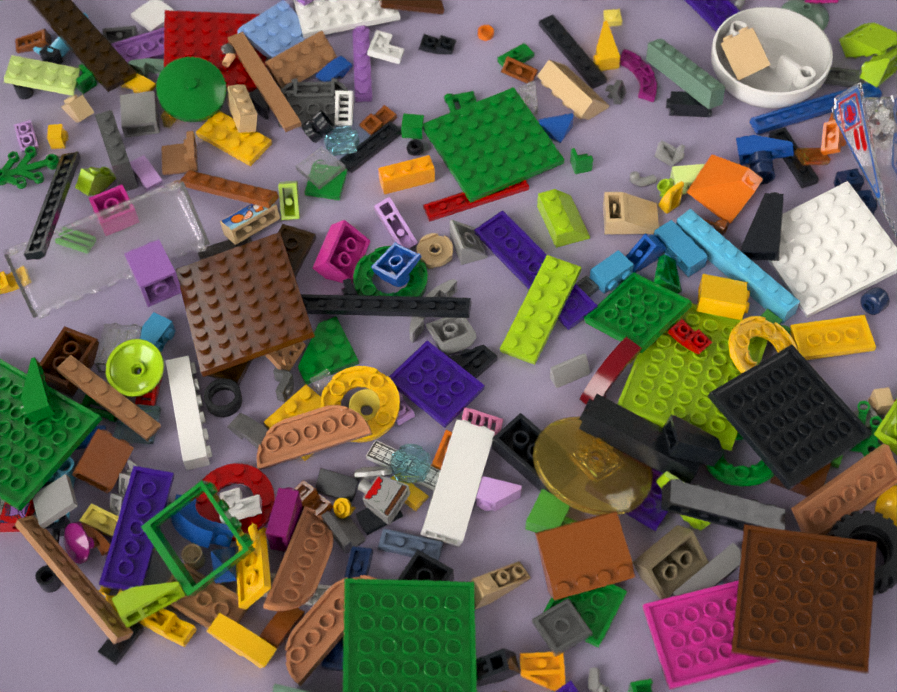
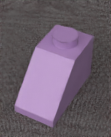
M482 476L476 496V506L485 511H497L519 499L522 486Z

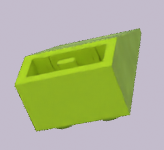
M875 22L864 23L841 37L839 41L845 57L858 58L862 55L869 57L873 54L879 56L886 53L888 48L897 46V32Z

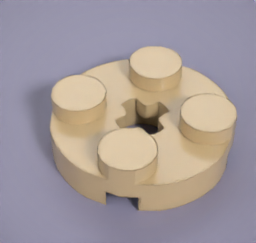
M431 233L419 240L416 250L417 254H421L420 260L424 262L425 266L433 269L434 267H441L452 260L453 244L448 237L438 236V233ZM432 248H435L438 252H432Z

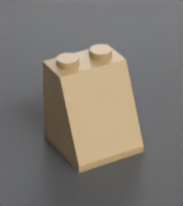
M747 26L739 30L738 35L733 37L731 34L723 38L724 42L721 43V46L738 81L770 66L753 27L749 29Z

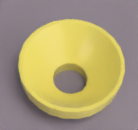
M363 389L357 391L350 398L349 408L359 413L368 421L378 412L380 401L377 394L372 390ZM364 406H369L372 408V413L370 415H363L361 409Z

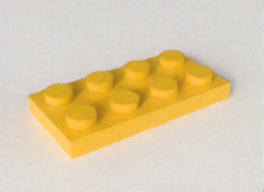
M221 111L209 118L196 131L197 137L250 167L272 145L270 138L257 131L239 133L233 118Z
M865 315L790 325L791 336L799 353L806 360L870 352L876 349V344Z

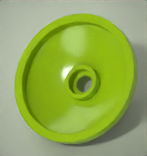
M132 339L121 343L111 352L106 363V377L109 384L122 395L129 397L142 396L152 391L160 382L164 372V360L161 352L152 343L142 339ZM138 369H142L140 374H137Z

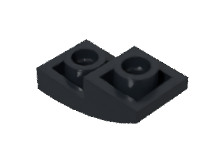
M424 34L419 50L433 54L450 55L453 53L457 40L443 35L438 39Z

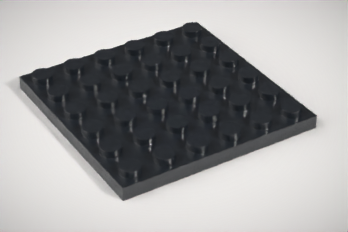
M793 345L781 350L708 394V398L788 491L872 435L869 429Z

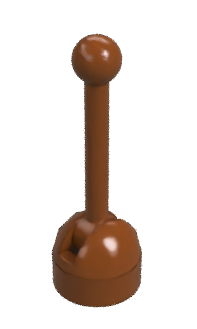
M703 219L709 225L714 226V229L721 235H725L729 221L720 219L712 222Z

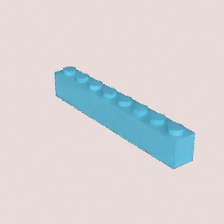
M689 209L677 218L676 225H679L688 237H691L700 249L706 252L707 259L728 278L747 282V290L750 291L749 296L764 309L770 310L782 319V324L796 314L800 301L693 210Z

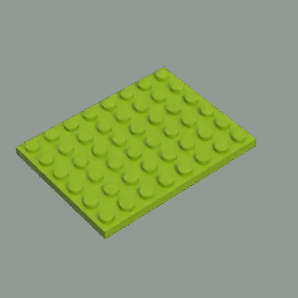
M692 303V307L648 349L637 355L618 405L662 428L670 415H675L719 438L721 447L731 451L738 431L708 398V394L741 374L730 358L728 344L732 329L741 320L697 312V305ZM681 319L694 331L699 329L712 341V344L699 355L682 346L667 333ZM753 337L749 340V355L754 362L759 364L768 340L761 337Z

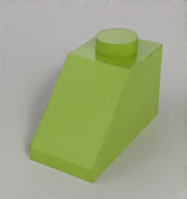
M298 181L279 182L281 220L300 219Z

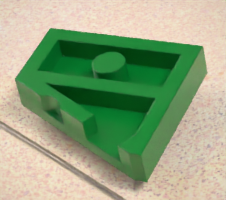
M664 254L658 257L654 282L678 294L682 292L676 261Z

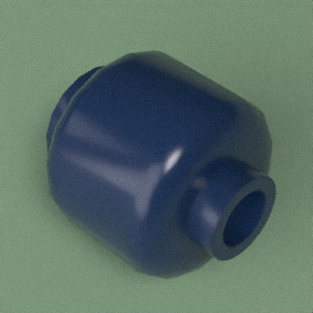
M874 287L862 295L860 302L865 312L876 315L889 306L890 299L885 290Z

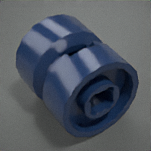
M757 151L751 154L749 157L750 169L763 179L760 185L772 182L775 179V170L771 153L768 151Z

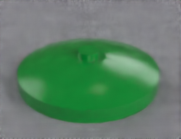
M184 57L176 59L163 68L157 79L156 90L160 105L169 115L181 121L200 122L207 120L219 112L226 99V82L222 73L215 65L201 58Z

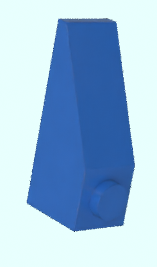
M758 135L736 138L740 165L749 164V157L757 151L770 152L772 159L794 156L793 143L790 141Z

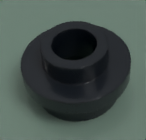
M413 139L409 141L406 149L408 154L418 156L423 153L424 145L420 140Z

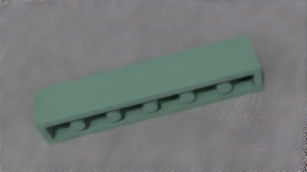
M661 38L648 42L646 61L706 108L711 109L723 104L725 92L723 84Z

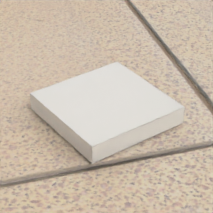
M149 0L131 13V16L151 32L164 26V11L173 9L161 0Z

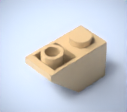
M75 94L64 100L65 104L61 106L76 123L81 122L94 113L83 95L77 96Z

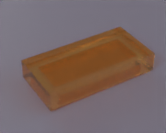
M797 148L794 152L802 165H828L831 162L828 155L821 153V148Z

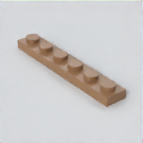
M72 355L57 367V371L146 441L161 428L160 423Z

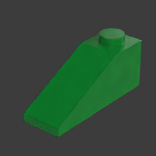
M35 357L31 358L21 396L23 406H21L22 414L25 418L28 417L32 423L55 415L42 366Z

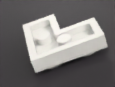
M376 30L367 55L400 64L404 49L390 45L393 34Z
M240 487L220 493V499H224L230 507L228 511L232 517L235 516L238 520L262 513V499L259 494L242 499ZM220 516L222 524H226L223 518Z

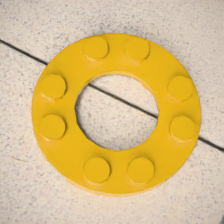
M747 317L741 320L730 333L728 342L730 358L742 374L757 365V362H754L749 355L748 345L751 338H765L772 343L777 353L790 345H793L798 350L790 334L778 323L775 322L773 324L765 320V317Z
M368 366L349 367L335 374L327 386L324 387L320 407L330 405L341 406L344 395L357 387H365L377 394L380 401L378 412L372 419L367 421L373 434L350 441L369 442L386 434L395 424L400 410L399 393L391 378L379 372L378 369Z

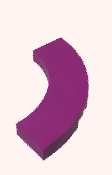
M623 49L619 65L630 70L637 78L640 87L638 98L654 103L657 93V82L653 69L639 55Z

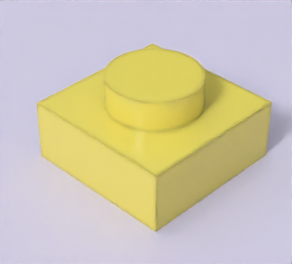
M620 9L604 10V21L607 20L609 26H622Z

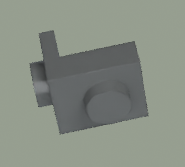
M275 368L273 371L274 377L279 382L275 390L277 399L285 402L287 397L292 395L294 389L293 375L288 370Z

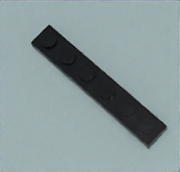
M554 15L539 20L541 29L592 89L607 83V77Z

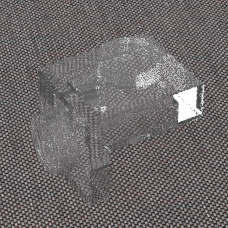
M328 369L310 378L319 396L322 395L324 387L332 380Z

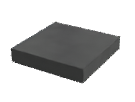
M569 599L562 601L532 619L533 625L555 657L592 636V631Z

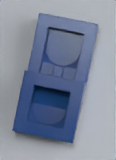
M339 56L320 70L316 77L321 82H331V78L337 79L339 76L343 78L353 65L343 56Z

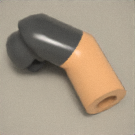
M225 44L221 47L222 53L226 54L222 64L225 67H229L236 55L233 46Z

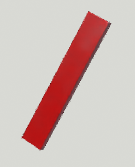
M523 180L470 203L464 192L424 204L423 209L429 222L527 191L529 190V185L526 180Z

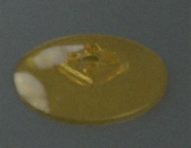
M580 416L559 419L543 429L534 446V465L544 485L562 502L577 510L593 515H603L614 511L618 515L625 514L636 509L644 502L652 487V467L610 446L602 439L595 438L580 430L579 427L582 423L579 420ZM593 456H594V457H597V458H599L600 460H595V459H593L592 457H593Z

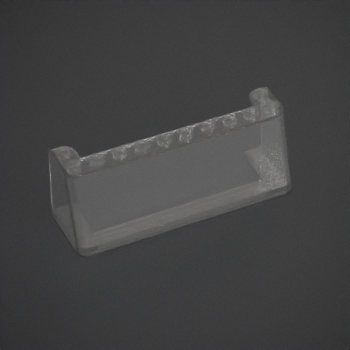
M175 180L56 228L46 256L39 260H26L24 252L29 240L5 249L4 256L33 318L38 317V319L49 315L48 312L52 307H55V309L61 308L69 300L74 302L84 298L83 294L88 292L94 294L101 291L100 287L105 285L110 287L119 283V279L134 277L124 253L159 239L168 258L174 256L179 258L185 256L188 250L200 252L207 249L206 246L210 242L184 182Z

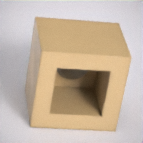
M889 387L874 389L868 398V403L877 415L887 414L894 403Z

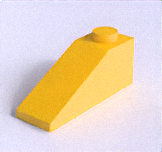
M607 20L603 22L596 47V55L593 56L594 63L601 71L618 69L620 63V54Z

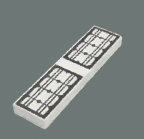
M375 440L366 454V459L382 467H390L393 472L399 473L403 477L434 491L440 473L439 469Z

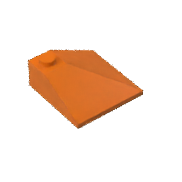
M712 154L687 190V193L720 219L729 221L730 225L763 179L748 167Z

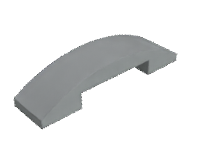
M452 279L442 283L425 297H452L457 292V280ZM412 317L409 329L410 341L412 343L424 331V319L426 317Z

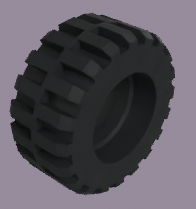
M864 510L860 514V511H854L850 515L842 516L833 525L828 536L876 542V546L883 554L884 565L875 567L873 595H876L877 592L880 594L885 593L889 588L892 589L897 584V526L893 524L894 521L892 519L883 518L881 513L871 514V511Z

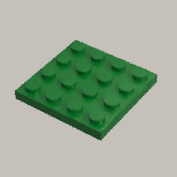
M633 272L600 302L596 309L587 314L584 320L586 324L620 342L626 337L642 348L640 353H643L692 307V301Z

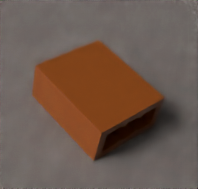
M97 429L75 467L72 476L108 494L113 489L119 473L122 472L134 447L130 446V443L126 440H118L113 437L107 430Z

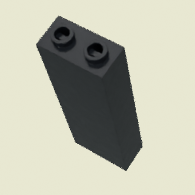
M596 394L594 400H588L579 418L582 421L579 427L580 430L663 474L668 471L683 482L691 483L699 469L700 463L670 457L662 427L599 394Z

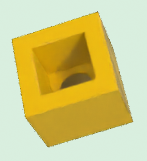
M48 125L47 139L51 149L65 148L69 136L68 132L64 130L63 125Z

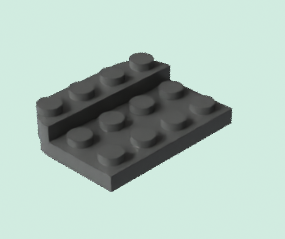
M331 78V82H298V79H291L290 83L281 88V92L301 121L300 127L307 120H313V116L320 110L330 118L334 127H348L335 126V91H348L347 87L339 82L338 79ZM341 98L340 101H349V98ZM340 105V107L348 108V105ZM340 111V114H348V111ZM339 118V121H348V118Z

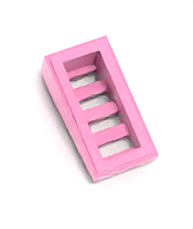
M464 408L461 419L467 421L472 419L471 424L476 425V420H480L479 425H476L479 427L484 426V422H488L487 427L490 430L492 423H496L495 430H491L495 432L494 436L501 431L503 424L502 418L470 408Z

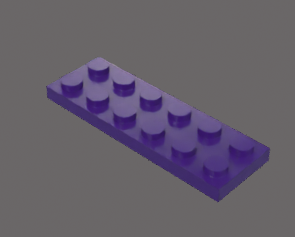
M133 466L100 578V587L125 591L131 587L144 586L155 547L141 526L166 508L175 477L174 473Z

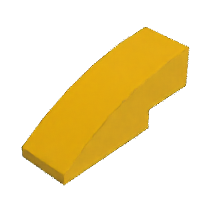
M221 613L216 616L207 629L209 634L238 655L247 658L259 668H265L277 650L247 628Z

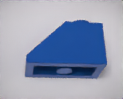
M645 233L625 257L634 264L632 272L637 273L655 262L667 247L656 235Z

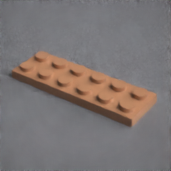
M882 444L791 509L801 532L826 535L842 516L861 510L897 484V465L889 445Z

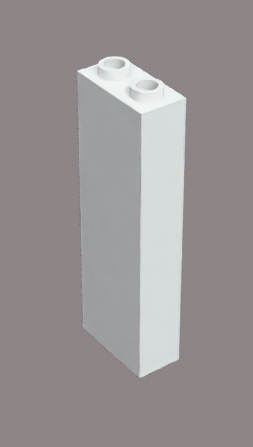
M456 420L420 535L457 547L461 546L495 434L494 431L485 426L473 425L467 420Z

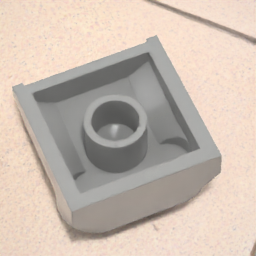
M444 317L426 324L438 349L445 355H450L470 347L476 339V332L466 318Z

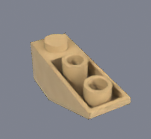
M520 561L471 580V582H474L475 609L491 604L530 580V575Z

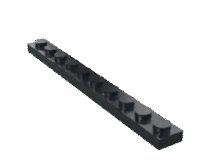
M79 152L62 154L24 252L26 260H39L46 256L81 158Z
M301 294L307 314L469 318L472 305L471 298Z

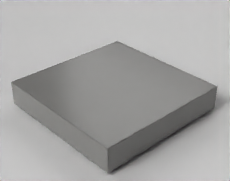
M66 474L39 491L32 498L39 526L43 529L78 507L70 477Z

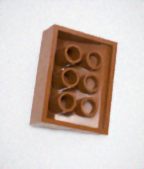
M616 511L535 533L547 589L554 600L635 578L631 555Z

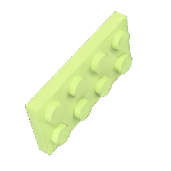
M12 55L4 76V83L73 96L77 86L76 79L80 76V68Z

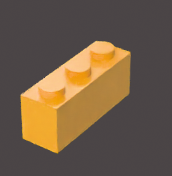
M430 155L378 168L379 182L384 195L435 182V169Z

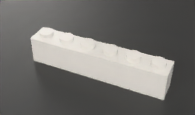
M189 355L166 360L183 463L186 470L210 465L209 457H212L210 445L207 446L206 440H209L207 428H203V423H206L204 411L200 412V406H203L201 395H197V390L200 389L198 379H194V374L197 373L195 362L190 361Z

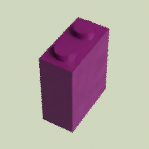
M278 488L265 532L271 550L286 552L301 517L303 506L299 491L294 488Z

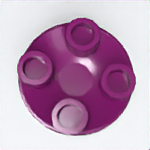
M80 522L71 523L65 528L64 545L67 554L75 563H85L89 557L90 549L94 547L93 539L87 536Z

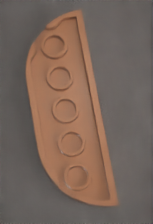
M340 405L321 407L284 419L273 425L266 432L262 443L259 444L257 468L259 470L360 439L373 433L367 421L356 411Z
M305 506L264 602V609L286 611L298 608L313 597L319 586L332 551L333 534L326 523L323 522L321 515H318L316 518L312 514H316V511Z
M360 575V577H354V578H350V579H377V578H374V577H371V576H366V575ZM345 578L326 590L295 626L288 638L285 648L287 651L286 667L290 676L300 687L343 637Z

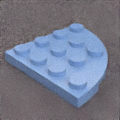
M284 0L240 27L237 34L243 32L250 44L268 59L277 56L304 40L298 15Z

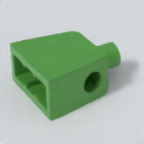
M542 489L526 520L525 529L537 533L577 521L568 517L570 506Z

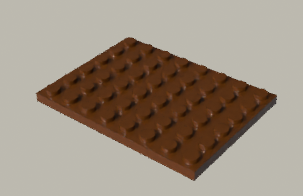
M280 232L176 269L203 377L315 337Z

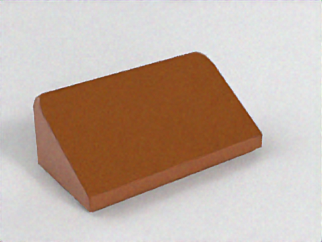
M508 56L501 70L502 73L531 86L539 71Z

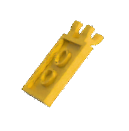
M256 524L248 527L249 535L253 540L252 546L255 550L236 564L239 608L245 610L271 589L267 536L265 533L267 528L263 527L258 531ZM236 539V543H237V546H238V552H239V551H241L243 548H242V546L240 545V543L238 542V540Z

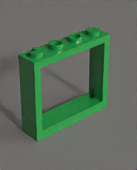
M202 480L141 526L187 596H195L255 550L252 546L253 540L247 533L244 534L240 527L242 525L235 516L232 517L228 511L230 507L224 499H220L216 494L218 492L216 486L212 482L209 483ZM205 492L243 549L200 582L196 583L159 526Z

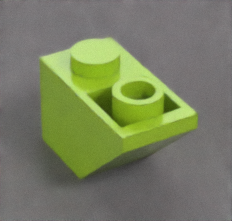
M104 166L101 168H81L75 188L87 196L97 195L112 184L116 177L110 168Z

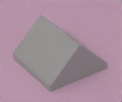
M451 220L450 238L461 265L486 259L488 254L483 242L474 234V229L476 228Z

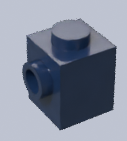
M858 168L837 172L833 182L834 186L837 187L848 181L855 191H861L864 185V177L860 175Z

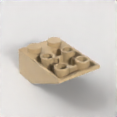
M604 192L603 218L605 234H654V231L659 228L657 203L624 192Z

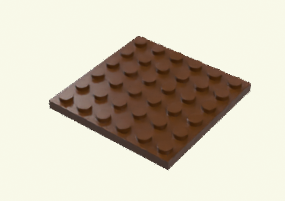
M744 524L731 653L867 674L869 669L876 542Z

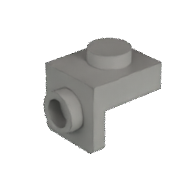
M662 140L658 143L654 157L672 167L684 158L685 146L681 144L676 149Z

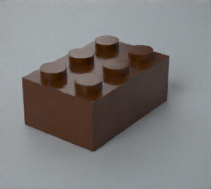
M64 326L40 362L47 386L73 397L78 387L57 371V367L72 355L91 370L103 351L98 339Z

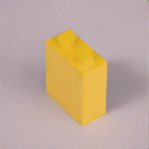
M702 274L698 288L697 312L742 320L744 313H748L750 304L748 302L750 291L747 290V282Z

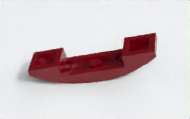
M624 338L598 368L579 400L587 404L589 399L594 400L596 394L606 398L607 395L605 394L627 365L634 361L642 348L629 338Z

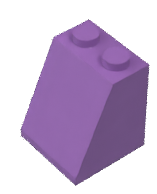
M159 239L124 253L129 268L148 307L181 293L176 271Z

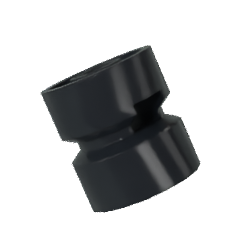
M322 110L313 116V120L309 119L302 124L303 131L314 143L322 139L323 134H328L335 129L330 118Z

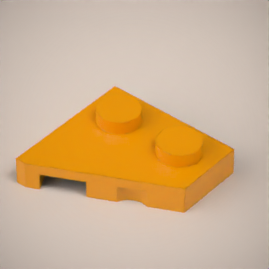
M552 652L519 654L522 678L553 692L566 684L563 653L557 657Z

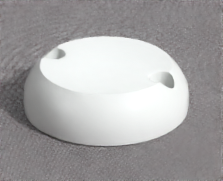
M756 7L732 15L718 28L711 50V62L714 72L720 83L725 86V89L730 94L749 105L771 109L798 104L816 93L822 87L829 74L833 58L831 44L826 34L817 24L799 13L777 7ZM747 26L749 29L753 27L770 66L738 81L721 43L724 42L723 38L731 34L734 37L739 34V30Z

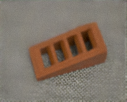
M42 29L16 38V52L34 51V47L43 48L46 44L50 46L52 44L51 35L46 29Z

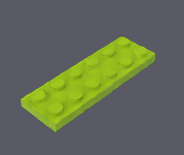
M549 255L546 256L500 347V352L530 364H536L582 271L580 266Z

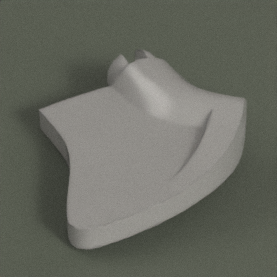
M361 467L355 470L354 476L358 480H372L378 475L387 477L392 474V468Z

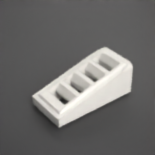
M335 91V126H352L353 91ZM341 98H349V101L340 100ZM340 105H349V108L340 107ZM340 111H349V114H340ZM339 118H348V121H339Z

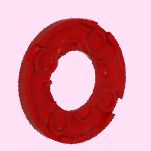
M227 464L214 469L202 479V481L212 482L218 492L223 487L237 483L250 488L253 496L260 495L262 499V513L239 520L242 525L240 528L244 534L247 533L249 535L248 527L252 524H256L259 531L269 522L275 502V494L270 480L259 469L247 464ZM205 492L197 497V512L207 520L222 523L220 514L217 513ZM234 534L232 541H236V537L234 536Z

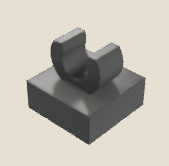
M616 80L614 85H607L605 89L606 92H609L607 97L613 99L614 104L621 105L627 93L623 80Z

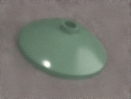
M789 0L781 7L807 17L822 30H825L828 25L829 14L820 3Z

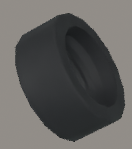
M216 379L205 388L204 401L207 409L217 417L231 416L242 405L243 399L240 387L231 379ZM221 390H230L235 395L232 402L224 406L213 404L212 397Z

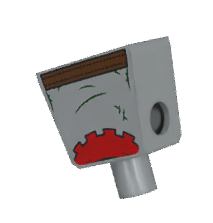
M378 475L373 483L363 479L358 486V490L365 493L363 496L365 506L388 525L392 523L411 494L407 484Z

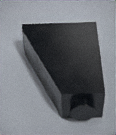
M670 415L663 427L670 457L714 467L723 455V448L719 438L675 415Z

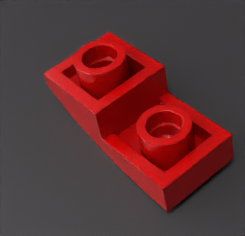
M683 319L667 332L682 346L698 355L712 344V341L699 329L694 331Z

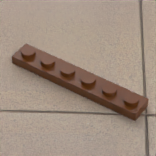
M191 170L179 180L182 187L270 208L279 198L276 191Z

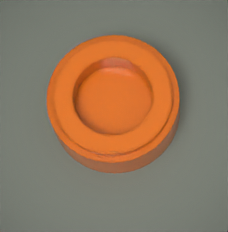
M482 25L478 28L479 39L489 41L494 37L492 26Z

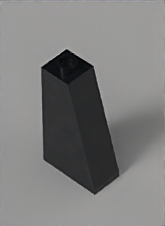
M777 192L764 194L741 246V252L749 259L779 261L784 194Z

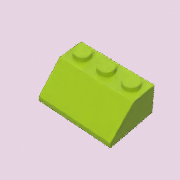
M897 46L888 48L886 53L879 56L874 55L870 61H866L861 67L862 73L860 78L877 88L897 72Z
M557 189L538 193L537 208L555 248L590 239V235L571 195Z

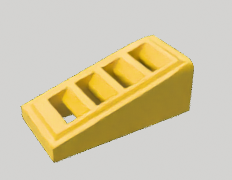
M680 181L668 189L659 202L658 207L666 214L680 206L684 182Z

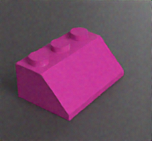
M346 220L337 222L330 226L312 269L325 279L343 283V280L350 278L353 284L355 267L365 255L370 240Z

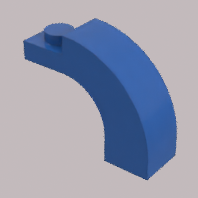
M176 494L175 500L182 495ZM196 499L171 517L173 527L186 540L205 548H209L210 544L230 547L233 533L227 524L213 522L202 517L196 510Z

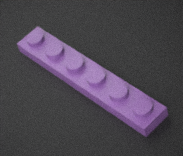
M363 25L352 29L355 102L372 101L370 56L367 55L370 47L369 26L365 27Z

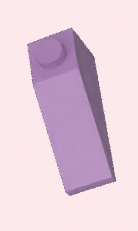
M390 197L374 206V211L395 242L407 249L418 244Z

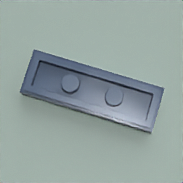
M383 528L378 544V550L413 557L417 549L438 561L443 548V541Z

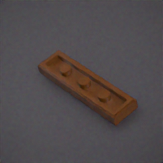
M379 0L380 8L441 15L444 13L442 0Z

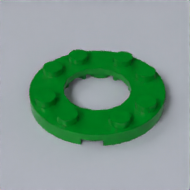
M391 246L379 247L366 256L365 254L355 267L353 281L357 295L422 297L428 283L427 268L424 262L419 260L409 273L410 279L405 288L400 289L396 293H384L378 290L373 284L375 273L371 266Z
M737 432L735 441L743 440L744 438ZM722 455L714 467L705 465L708 472L714 478L733 486L760 485L775 476L762 460L756 465L752 464L751 467L742 465L735 467L733 464H729Z

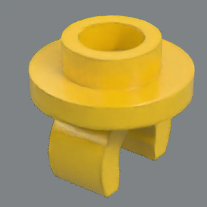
M338 498L333 505L334 513L339 518H347L356 509L355 506H351L350 501L346 498Z

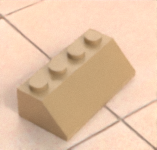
M548 60L537 76L542 80L541 84L546 88H550L552 90L551 93L555 97L561 98L563 100L562 104L574 111L573 114L579 119L590 120L610 106L567 65Z

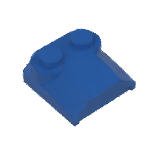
M394 242L371 268L382 280L395 287H402L408 283L410 279L409 273L422 256Z

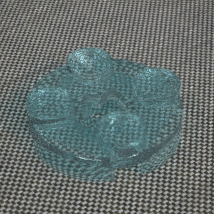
M349 126L337 127L332 130L333 133L329 136L327 134L324 138L326 150L331 156L354 153L360 141L358 132L352 130Z
M417 444L402 445L391 456L392 473L397 481L405 483L424 481L431 469L429 453H426L423 447ZM409 460H413V463H415L416 465H414L413 467H409L405 463H409Z

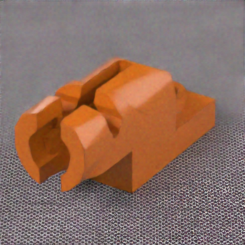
M839 111V115H838V118H837V119H838V123H839V120H841V124H839V125H840V127H841V129H842L844 135H845L846 138H847V132H844L843 124H842V119H841V114H840V111ZM834 112L831 114L829 122H825L823 125L821 153L823 155L841 152V147L846 146V140L837 125Z

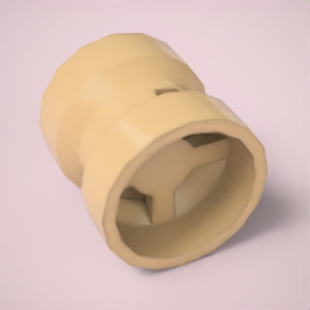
M188 544L182 549L181 558L184 564L195 570H199L204 566L205 556L198 545Z

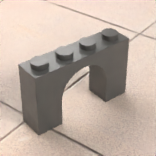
M112 110L96 114V121L118 185H123L125 191L138 188Z

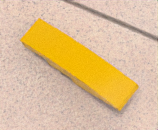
M112 601V602L110 603L111 606H113L114 608H116L115 605H114V603H113V601ZM164 608L138 622L183 647H186L197 631L194 625L177 618L175 613Z

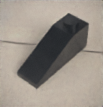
M505 648L476 659L477 687L500 682L521 673L516 653Z

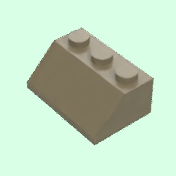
M677 525L632 563L640 578L662 600L669 598L675 590L707 565L709 561L693 530Z

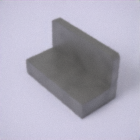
M329 511L321 515L324 524L326 523L329 530H331L333 538L345 554L351 551L352 546L358 547L365 542V537L349 516L347 518H339L335 514L332 516Z

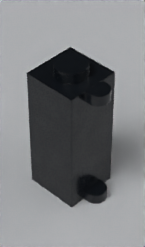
M671 91L670 98H666V109H669V116L708 118L712 116V108H706L687 92Z

